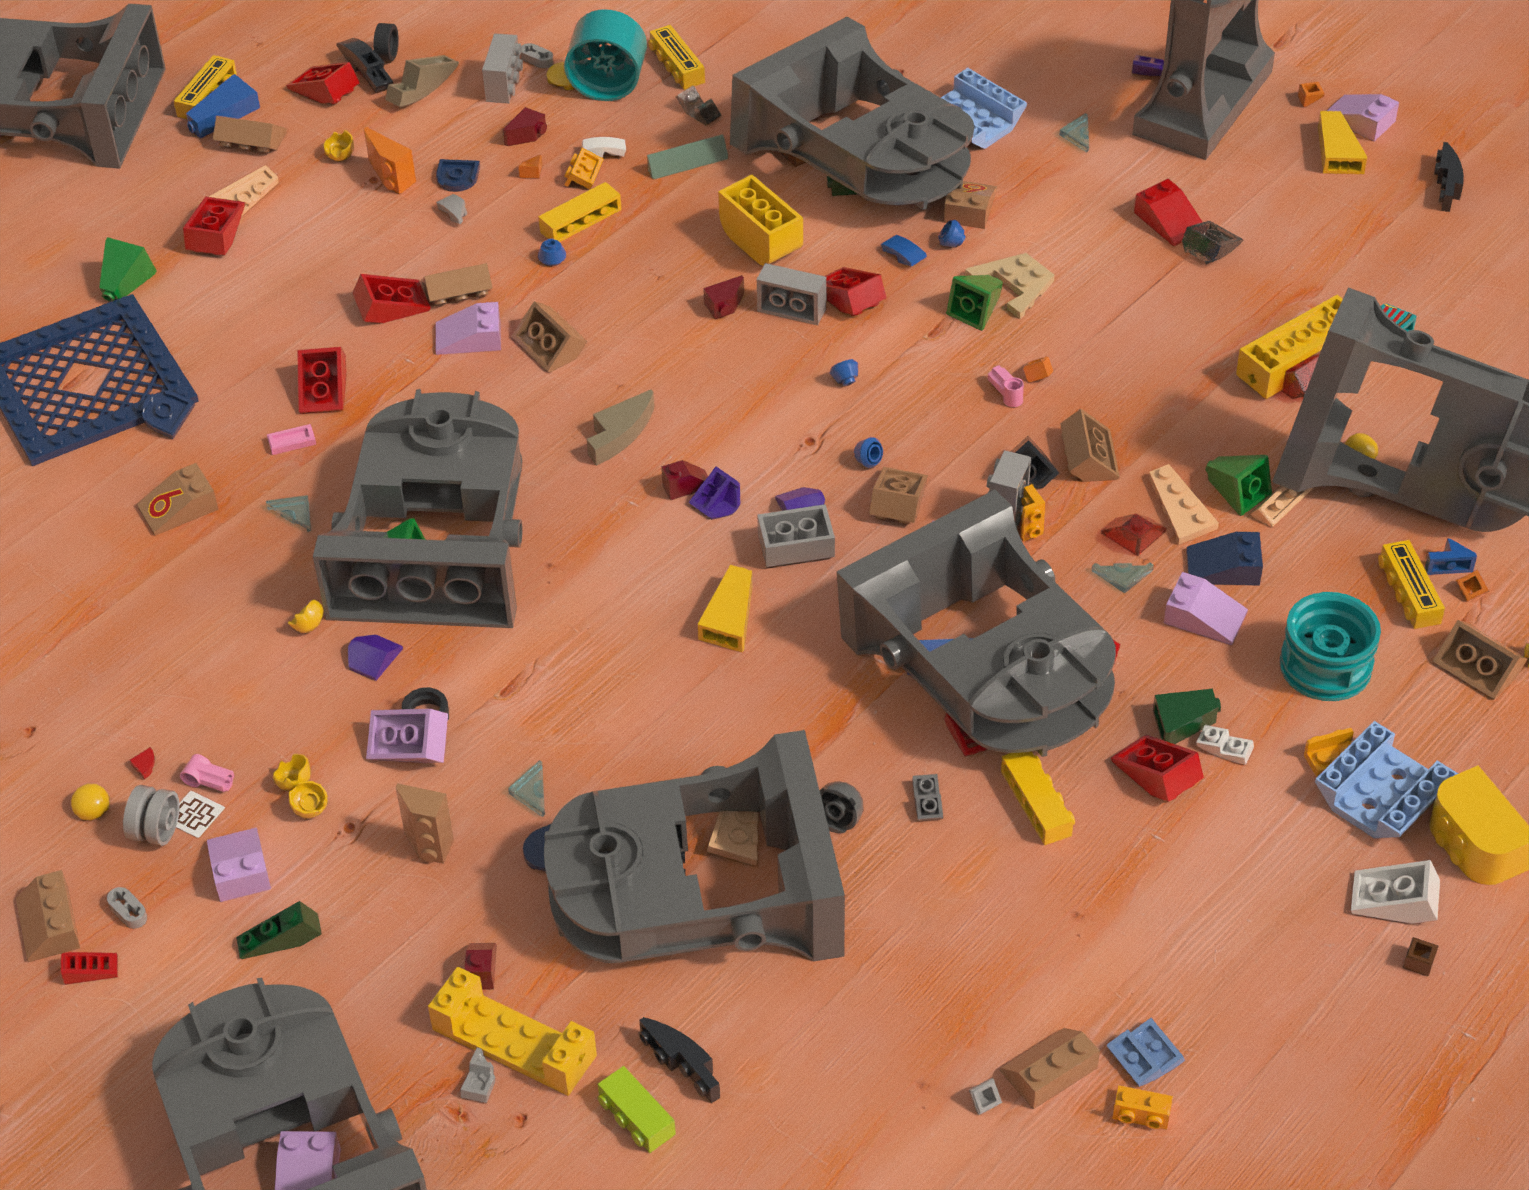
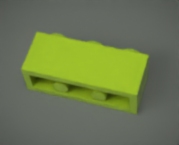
M624 1066L598 1083L599 1096L597 1098L600 1105L605 1110L609 1109L614 1114V1118L621 1128L624 1129L626 1127L631 1132L632 1139L639 1147L643 1146L651 1153L676 1135L675 1120Z

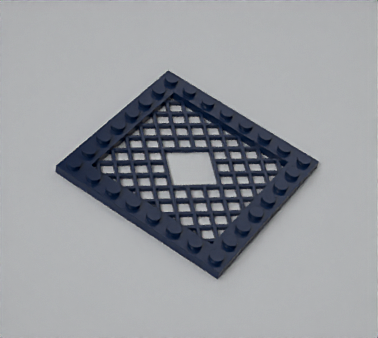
M133 294L0 343V410L32 466L143 424L142 404L150 395L152 389L162 390L161 392L165 390L172 391L195 403L199 402L198 395ZM113 325L122 326L119 332L110 330ZM126 328H128L131 334L124 333ZM92 333L101 334L99 339L90 338ZM106 335L115 336L112 342L104 340ZM120 338L129 339L127 344L118 343ZM72 340L81 341L78 347L70 346ZM134 340L136 341V343L138 344V346H133V345H132L133 342H134ZM86 343L95 344L93 349L83 348ZM100 345L109 346L106 352L98 351ZM52 348L61 349L58 355L49 353ZM114 348L123 349L121 354L112 353ZM66 350L74 351L72 357L63 355ZM128 350L137 351L135 357L126 356ZM80 353L89 354L86 360L77 358ZM142 353L145 355L146 359L140 358ZM32 355L40 357L37 362L29 361ZM94 355L103 357L100 362L91 361ZM45 358L54 359L51 365L43 364ZM108 358L117 359L114 365L105 363ZM60 360L68 362L66 367H60L57 364ZM122 360L131 362L128 367L119 366ZM11 363L19 364L17 370L8 369ZM74 363L111 369L95 396L58 389ZM136 363L145 364L142 370L134 369ZM25 366L34 367L31 373L22 371ZM151 366L155 372L148 371L149 367ZM39 368L47 369L45 375L36 373ZM53 371L62 372L59 378L50 376ZM116 371L125 372L122 378L113 376ZM130 373L139 375L136 380L127 379ZM7 374L13 375L12 378L9 379ZM18 376L27 377L24 383L15 382ZM144 376L153 377L150 383L142 381ZM32 379L41 380L38 386L30 384ZM160 379L163 385L156 384L157 380ZM47 381L55 382L53 388L43 386ZM110 381L119 382L116 388L107 387ZM124 384L133 385L130 391L121 389ZM138 386L147 387L145 393L135 391ZM15 387H19V388H20V390L18 391V393H17ZM26 389L35 390L32 396L23 395ZM40 391L49 393L46 399L37 397ZM104 391L112 393L109 399L101 397ZM54 394L63 395L60 401L51 400ZM118 394L127 395L124 401L115 400ZM68 397L77 398L74 404L66 403ZM132 397L141 398L137 403L129 402ZM83 399L92 401L89 406L80 405ZM22 400L28 401L27 404L24 405ZM33 402L42 403L40 409L30 407ZM97 402L106 403L103 409L94 408ZM47 405L57 406L54 412L45 411ZM111 405L120 406L116 411L109 410ZM62 407L71 409L68 415L59 413ZM76 410L85 411L82 417L73 416ZM29 413H33V414H36V415H35V417L32 419V417H31V415H30ZM90 413L100 414L95 419L88 418ZM41 415L50 417L47 423L38 421ZM55 418L65 419L62 425L52 424ZM69 421L79 422L77 426L67 427ZM37 426H38V427H44V428L42 429L41 433H40L39 429L37 428ZM49 429L58 430L54 435H46Z

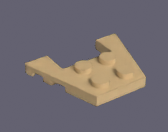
M1027 253L965 269V276L990 275L996 277L1018 294V297L1007 303V309L1019 319L1023 318L1025 311L1034 305L1037 297H1041L1054 282L1055 276Z

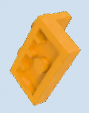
M581 148L579 154L574 153L569 163L572 167L569 166L564 174V177L567 178L564 186L568 187L572 180L591 189L603 158L584 148Z
M1032 484L1024 487L1021 500L1023 505L1021 538L1023 541L1037 538L1044 534L1045 501Z
M1352 728L1339 729L1326 735L1314 736L1306 741L1304 757L1316 777L1353 742L1354 731Z
M1118 1085L1112 1119L1126 1124L1135 1123L1145 1125L1151 1129L1167 1130L1173 1096Z

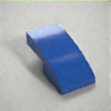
M895 235L881 243L882 250L896 255L898 263L913 266L927 257L926 253L919 246L899 235Z

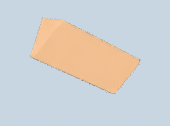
M1280 485L1250 515L1269 527H1273L1313 488L1297 492Z

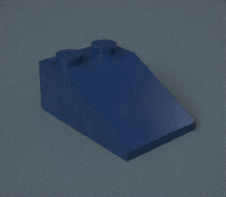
M1236 531L1186 547L1188 574L1206 579L1213 585L1260 586L1263 570L1260 532Z

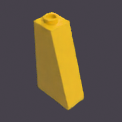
M1320 111L1318 134L1323 174H1365L1367 155L1341 111Z
M734 565L729 566L698 622V640L743 653L753 587L751 570Z

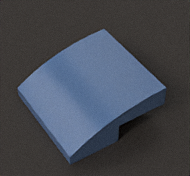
M1152 1018L1132 1032L1127 1029L1106 1045L1139 1087L1165 1075L1185 1061L1183 1055Z

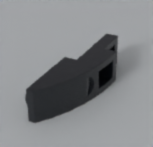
M351 38L336 44L355 72L360 71L375 92L387 89L389 84H393V80L384 69L383 60L365 42L357 38Z
M1443 142L1442 150L1438 149L1434 175H1438L1437 184H1441L1440 189H1444L1440 191L1439 202H1442L1441 211L1450 212L1452 200H1460L1464 174L1458 155L1448 142Z
M645 1017L639 1020V1037L645 1046L650 1045L654 1050V1055L661 1065L665 1064L670 1071L679 1067L683 1076L686 1078L690 1077L694 1082V1087L698 1094L702 1097L706 1096L711 1103L720 1098V1084L712 1075L713 1059L702 1047L669 1025Z

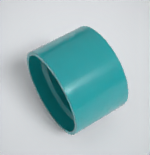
M595 10L580 18L575 25L564 62L565 74L571 85L581 94L600 101H614L629 95L638 83L647 50V40L643 29L633 18L615 10Z

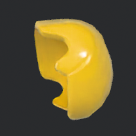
M346 130L342 134L333 132L331 137L326 139L323 144L325 155L335 161L348 159L354 151L352 135Z
M1364 433L1353 434L1344 443L1372 459H1376L1378 455L1377 443Z
M311 600L288 624L300 633L313 631L319 626L323 617L322 605L316 600Z
M293 754L290 762L280 761L278 769L273 772L274 783L282 790L292 791L299 782L309 781L311 768L308 758L305 755Z
M299 782L292 791H289V805L296 815L304 819L317 817L328 804L327 792L321 784L316 782Z
M87 783L78 787L71 799V807L74 814L80 819L92 821L101 817L105 811L109 810L110 797L103 787L98 784Z

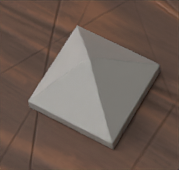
M993 1078L969 1089L978 1115L1002 1103Z

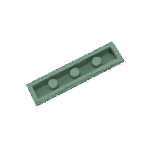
M718 135L647 155L649 174L652 179H658L727 160L728 152L724 135Z

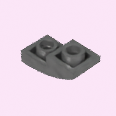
M938 774L912 776L918 821L943 819Z

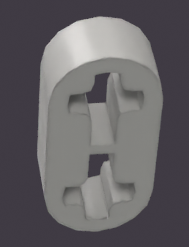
M532 43L521 46V59L539 68H549L553 65V53Z
M117 887L108 893L107 902L109 908L127 927L135 929L142 927L146 923L147 913L144 906L129 890ZM119 898L120 900H124L125 904H122L120 901L115 900ZM132 911L135 915H139V916H137V917H134L133 915L130 916L129 912Z

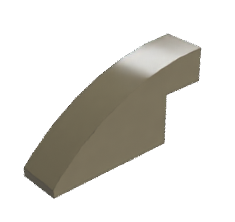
M445 55L406 60L402 82L388 85L385 100L399 107L421 100L437 89L453 73L459 62Z
M648 390L593 414L594 430L597 435L586 440L588 456L596 466L623 451L641 434L654 411V393L652 390Z

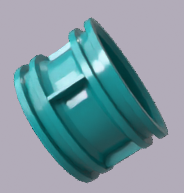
M1338 592L1314 593L1300 599L1289 611L1286 622L1285 639L1280 655V670L1284 679L1299 693L1321 701H1340L1358 695L1370 682L1373 671L1374 655L1377 652L1381 635L1380 622L1376 614L1361 600Z

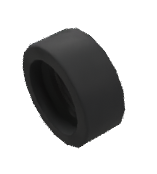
M378 23L374 32V51L383 61H394L399 45L397 26L390 23Z
M430 687L418 688L406 695L402 702V709H415L423 704L436 705L440 708V712L448 714L449 720L448 701L445 695L438 689Z

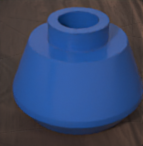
M950 220L942 228L938 239L942 246L954 248L957 245L960 246L966 236L957 220Z
M547 239L541 244L538 252L540 262L547 266H556L565 260L566 251L558 240Z
M849 359L837 363L831 367L830 375L838 384L842 383L843 386L856 382L855 378L858 377V362L854 359Z
M870 437L856 444L854 455L856 460L863 466L873 468L883 457V447L877 438Z

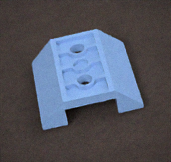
M969 68L954 76V89L941 97L947 102L960 107L972 118L974 134L971 142L984 149L1010 133L1027 106V102Z
M1376 721L1370 724L1315 779V783L1333 812L1371 837H1400L1435 801L1440 784L1458 773L1438 760L1427 769L1392 746L1395 733ZM1398 774L1401 775L1404 779L1397 780L1394 779L1392 775ZM1371 804L1375 809H1366L1362 805Z

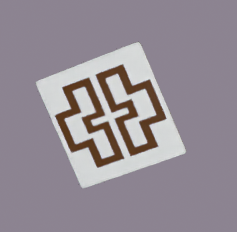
M190 791L179 803L180 810L176 827L199 838L225 807Z

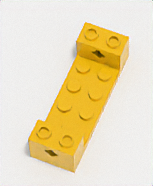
M1335 295L1240 348L1236 375L1265 399L1283 390L1286 370L1322 350L1327 333L1343 299Z
M460 967L455 969L428 1005L432 1030L473 1050L481 1048L483 1055L567 1096L570 1095L597 1056L594 1031L573 1021H570L563 1033L484 996L480 977Z

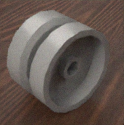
M136 786L127 800L124 811L123 831L125 837L139 842L147 840L150 844L159 846L167 845L175 832L180 810L178 794L175 791L166 789L156 791L155 788L150 786Z

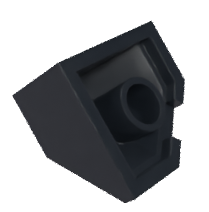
M1029 436L1011 450L1013 453L1031 457L1029 485L1032 484L1034 488H1044L1059 474L1053 463Z

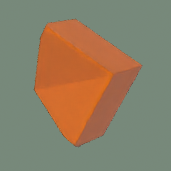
M1319 82L1299 84L1298 98L1303 107H1307L1325 96Z
M537 155L522 162L518 167L519 177L539 179L543 166L542 155Z
M1047 356L1029 361L1023 367L1028 382L1049 377L1053 373L1052 365Z
M1478 569L1456 580L1467 602L1489 592Z

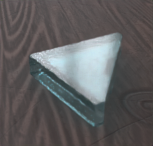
M1086 113L1061 128L1059 133L1060 136L1085 152L1089 151L1088 114Z
M308 495L266 501L268 510H274L286 520L305 527L307 532L311 531Z
M1095 563L1092 565V572L1123 593H1126L1152 572L1154 565L1148 563L1147 565L1132 566V563H1113V566H1100Z
M539 760L508 788V792L511 796L543 817L545 815L543 764Z

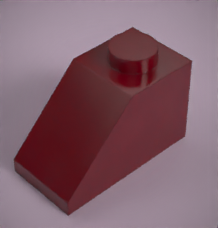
M525 107L503 128L504 145L513 146L537 141L547 130L545 114Z
M742 275L703 288L704 305L714 319L735 313L744 295V277Z
M684 460L661 466L662 485L670 500L696 493L708 477L705 469Z
M470 943L466 949L465 970L480 977L482 990H494L496 943Z

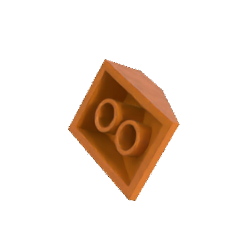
M365 127L364 135L370 164L387 189L401 194L416 182L412 150Z

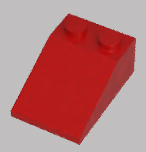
M350 62L312 66L286 86L289 90L319 103L336 104L341 101L343 95L353 92L354 87L360 82Z
M1169 178L1136 194L1134 214L1173 247L1206 231L1207 227L1182 189Z
M205 196L183 227L185 250L226 255L233 244L245 202Z
M842 267L825 276L826 300L840 312L848 313L851 316L859 315L864 309L879 305L880 301L887 298L881 274Z
M360 274L352 292L365 322L386 323L428 312L431 309L419 280Z
M341 347L297 350L299 413L344 410L347 374L346 355Z
M1147 734L1111 757V761L1146 792L1167 802L1176 799L1178 795L1192 788L1204 778L1198 752Z

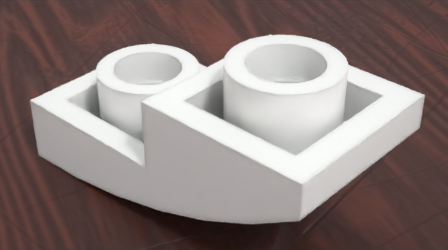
M594 137L582 140V148L600 157H603L604 152L613 156L619 155L624 157L626 152L624 139Z
M1208 725L1204 726L1196 742L1198 747L1215 756L1246 765L1254 748L1253 740L1229 736L1228 729Z

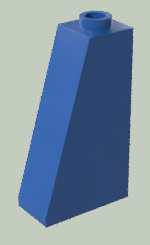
M234 74L186 113L187 127L191 133H195L199 138H203L214 132L216 116L240 119L259 109L258 94L252 87Z

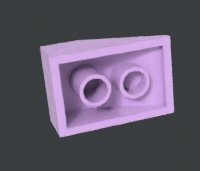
M1382 94L1343 95L1327 111H1341L1353 132L1375 141L1396 122L1399 102Z
M498 302L476 303L436 322V355L501 350V323Z
M1182 572L1166 604L1164 623L1232 645L1248 609L1206 579Z
M433 709L371 710L366 759L444 763L448 714Z
M257 827L207 840L211 867L220 902L271 889Z
M281 1131L277 1152L275 1190H307L335 1179L333 1165L339 1163L341 1150L337 1133Z

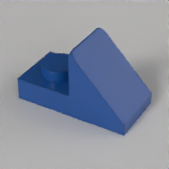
M1447 538L1443 552H1428L1425 571L1427 575L1471 573L1474 571L1477 555L1472 550Z

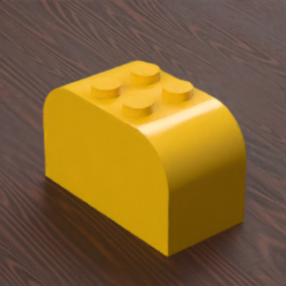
M753 175L718 191L719 217L725 233L758 264L762 266L765 263L771 264L803 246V217Z
M1479 765L1444 780L1437 791L1429 827L1437 844L1445 849L1451 861L1458 865L1469 879L1484 885H1495L1528 871L1529 825Z

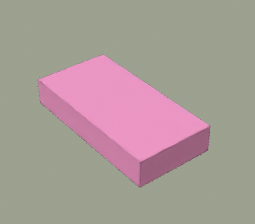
M311 424L267 434L272 455L316 445Z

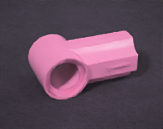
M1000 365L993 367L992 371L988 373V380L1003 395L1004 404L1009 407L1020 406L1023 403V381L1012 377Z
M194 754L180 773V778L191 787H198L201 784L225 792L229 791L232 786L234 773L231 770L211 764L202 755Z

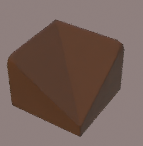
M1413 937L1403 968L1429 976L1439 946Z

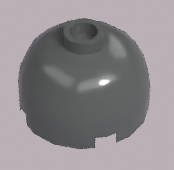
M835 781L826 784L819 791L829 831L840 834L845 833L847 830L854 828L859 822L864 811L863 799L860 792L847 782Z

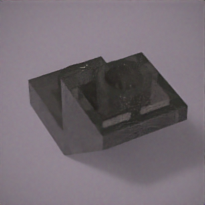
M694 85L676 96L685 113L704 125H708L722 116L712 98L703 102Z

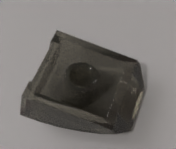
M1209 220L1188 226L1182 239V245L1185 253L1188 252L1204 261L1205 264H1209L1231 253L1244 240Z

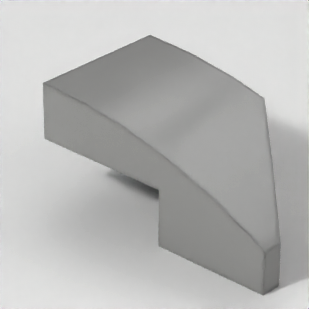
M455 194L436 202L438 209L449 213L451 221L461 224L463 222L462 217L467 215L465 201Z
M476 1048L469 1063L470 1071L460 1090L461 1098L487 1103L495 1084L494 1069L491 1062H487L483 1056L482 1049Z

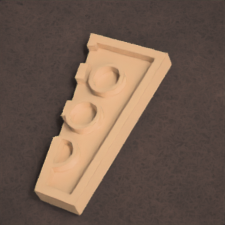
M265 165L209 197L245 202L243 216L278 184V177Z
M1169 464L1149 472V480L1157 498L1161 500L1162 509L1169 518V525L1176 534L1178 545L1218 529V521Z
M751 811L719 812L707 852L756 866L758 813Z

